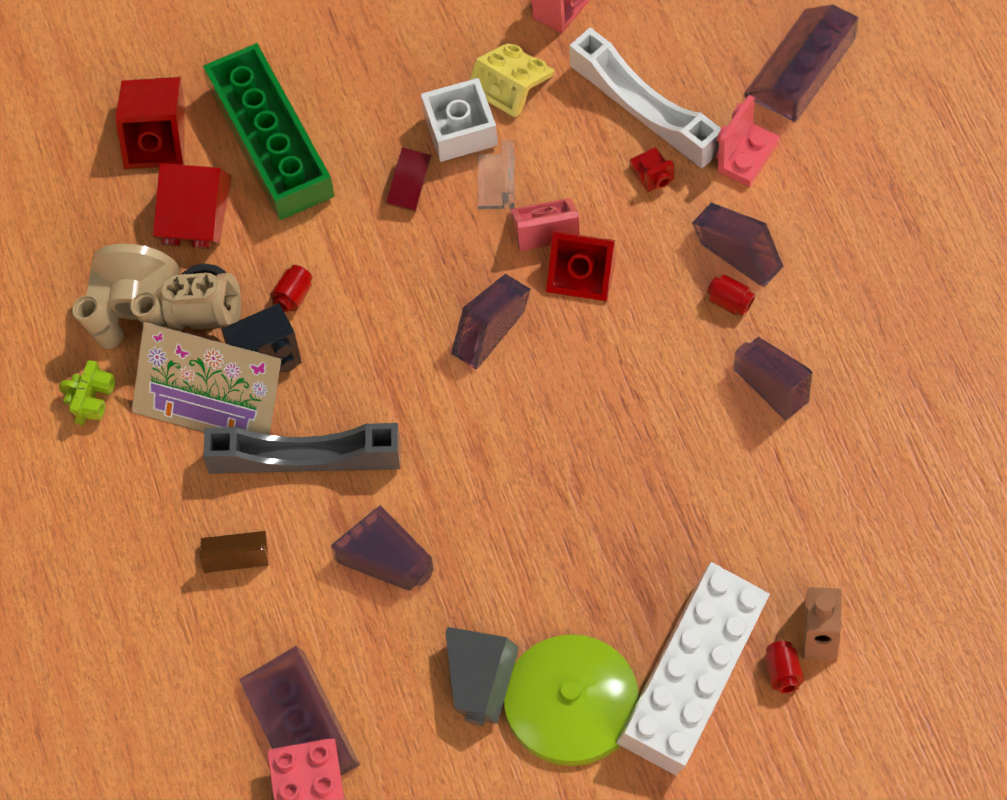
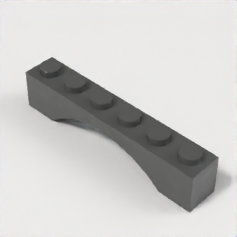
M398 423L364 424L340 433L311 437L266 435L238 427L205 428L203 458L209 474L401 469V438Z

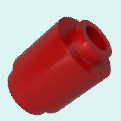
M292 265L290 269H286L270 293L273 304L280 303L284 312L296 311L312 287V274L299 265Z
M723 274L720 278L715 276L707 289V293L710 294L709 301L734 315L740 314L745 316L756 294L750 291V287L726 274Z
M777 641L768 645L764 658L771 688L783 694L797 691L804 682L797 649L789 641Z

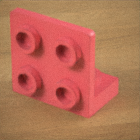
M748 95L743 104H737L730 124L728 126L724 125L717 136L719 149L716 154L718 173L748 187L752 185L779 144L780 136L753 124L755 97Z
M334 738L275 748L268 751L274 800H346Z

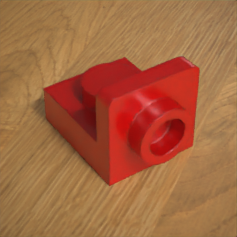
M657 147L629 159V166L647 193L656 188H664L674 180V163L671 160L665 161Z

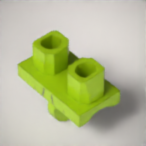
M88 360L82 376L73 374L71 380H62L60 382L59 390L65 395L63 403L70 405L69 410L75 415L74 422L76 424L84 425L86 419L102 420L106 405L104 400L96 399L95 395L97 392L111 394L115 386V378L113 374L100 370L96 361Z

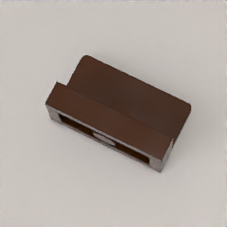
M266 531L201 538L199 560L204 573L269 566Z

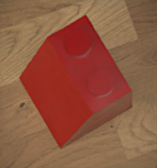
M181 77L121 80L115 121L124 170L159 167L160 163L184 165L185 100Z
M160 163L153 237L162 240L161 245L179 247L180 241L192 242L191 247L210 249V244L219 245L232 176L219 167Z

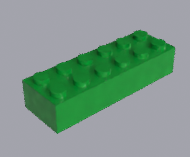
M258 43L203 65L207 85L279 221L335 197L331 176Z

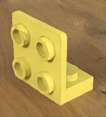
M506 43L476 59L470 80L479 78L487 102L509 115L517 117L522 113L529 89L552 77L555 70L547 66L543 60L526 54L519 46Z

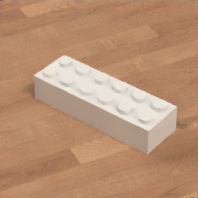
M710 562L701 574L616 743L676 776L686 766L770 594Z

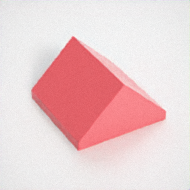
M570 198L510 209L519 251L550 246L553 231L580 235L578 210Z

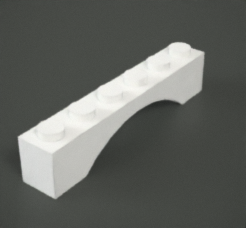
M591 27L569 45L570 66L693 163L702 169L716 156L719 149L717 136L721 128L702 113L679 107L654 91L628 66L614 46Z

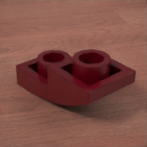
M402 147L386 205L416 212L432 155Z

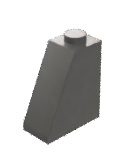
M447 627L445 634L454 709L464 715V721L477 726H484L485 722L497 724L519 647L507 637Z

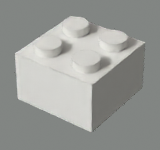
M479 78L421 94L423 115L440 162L498 146L496 124Z

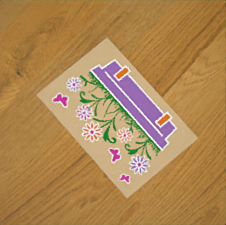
M144 322L132 413L204 432L205 428L238 427L270 435L281 359Z

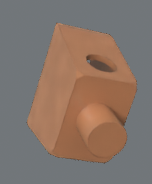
M807 588L804 616V659L837 661L841 636V589ZM826 635L829 640L818 641L815 637Z

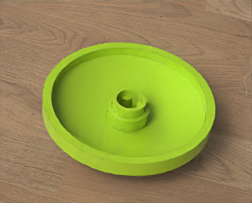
M583 635L555 636L529 648L514 664L504 699L505 714L509 727L518 742L536 757L550 763L565 766L589 764L608 756L620 747L616 742L639 699L638 685L627 661L610 645Z

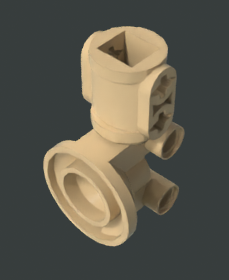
M113 244L104 246L93 254L87 294L76 300L72 307V314L101 347L111 349L119 345L124 336L123 330L118 324L120 317L132 320L138 319L142 325L146 322L180 332L186 329L187 326L195 330L226 327L239 321L241 317V292L235 276L231 273L217 274V276L211 273L179 275L177 263L170 256L159 250L136 244Z

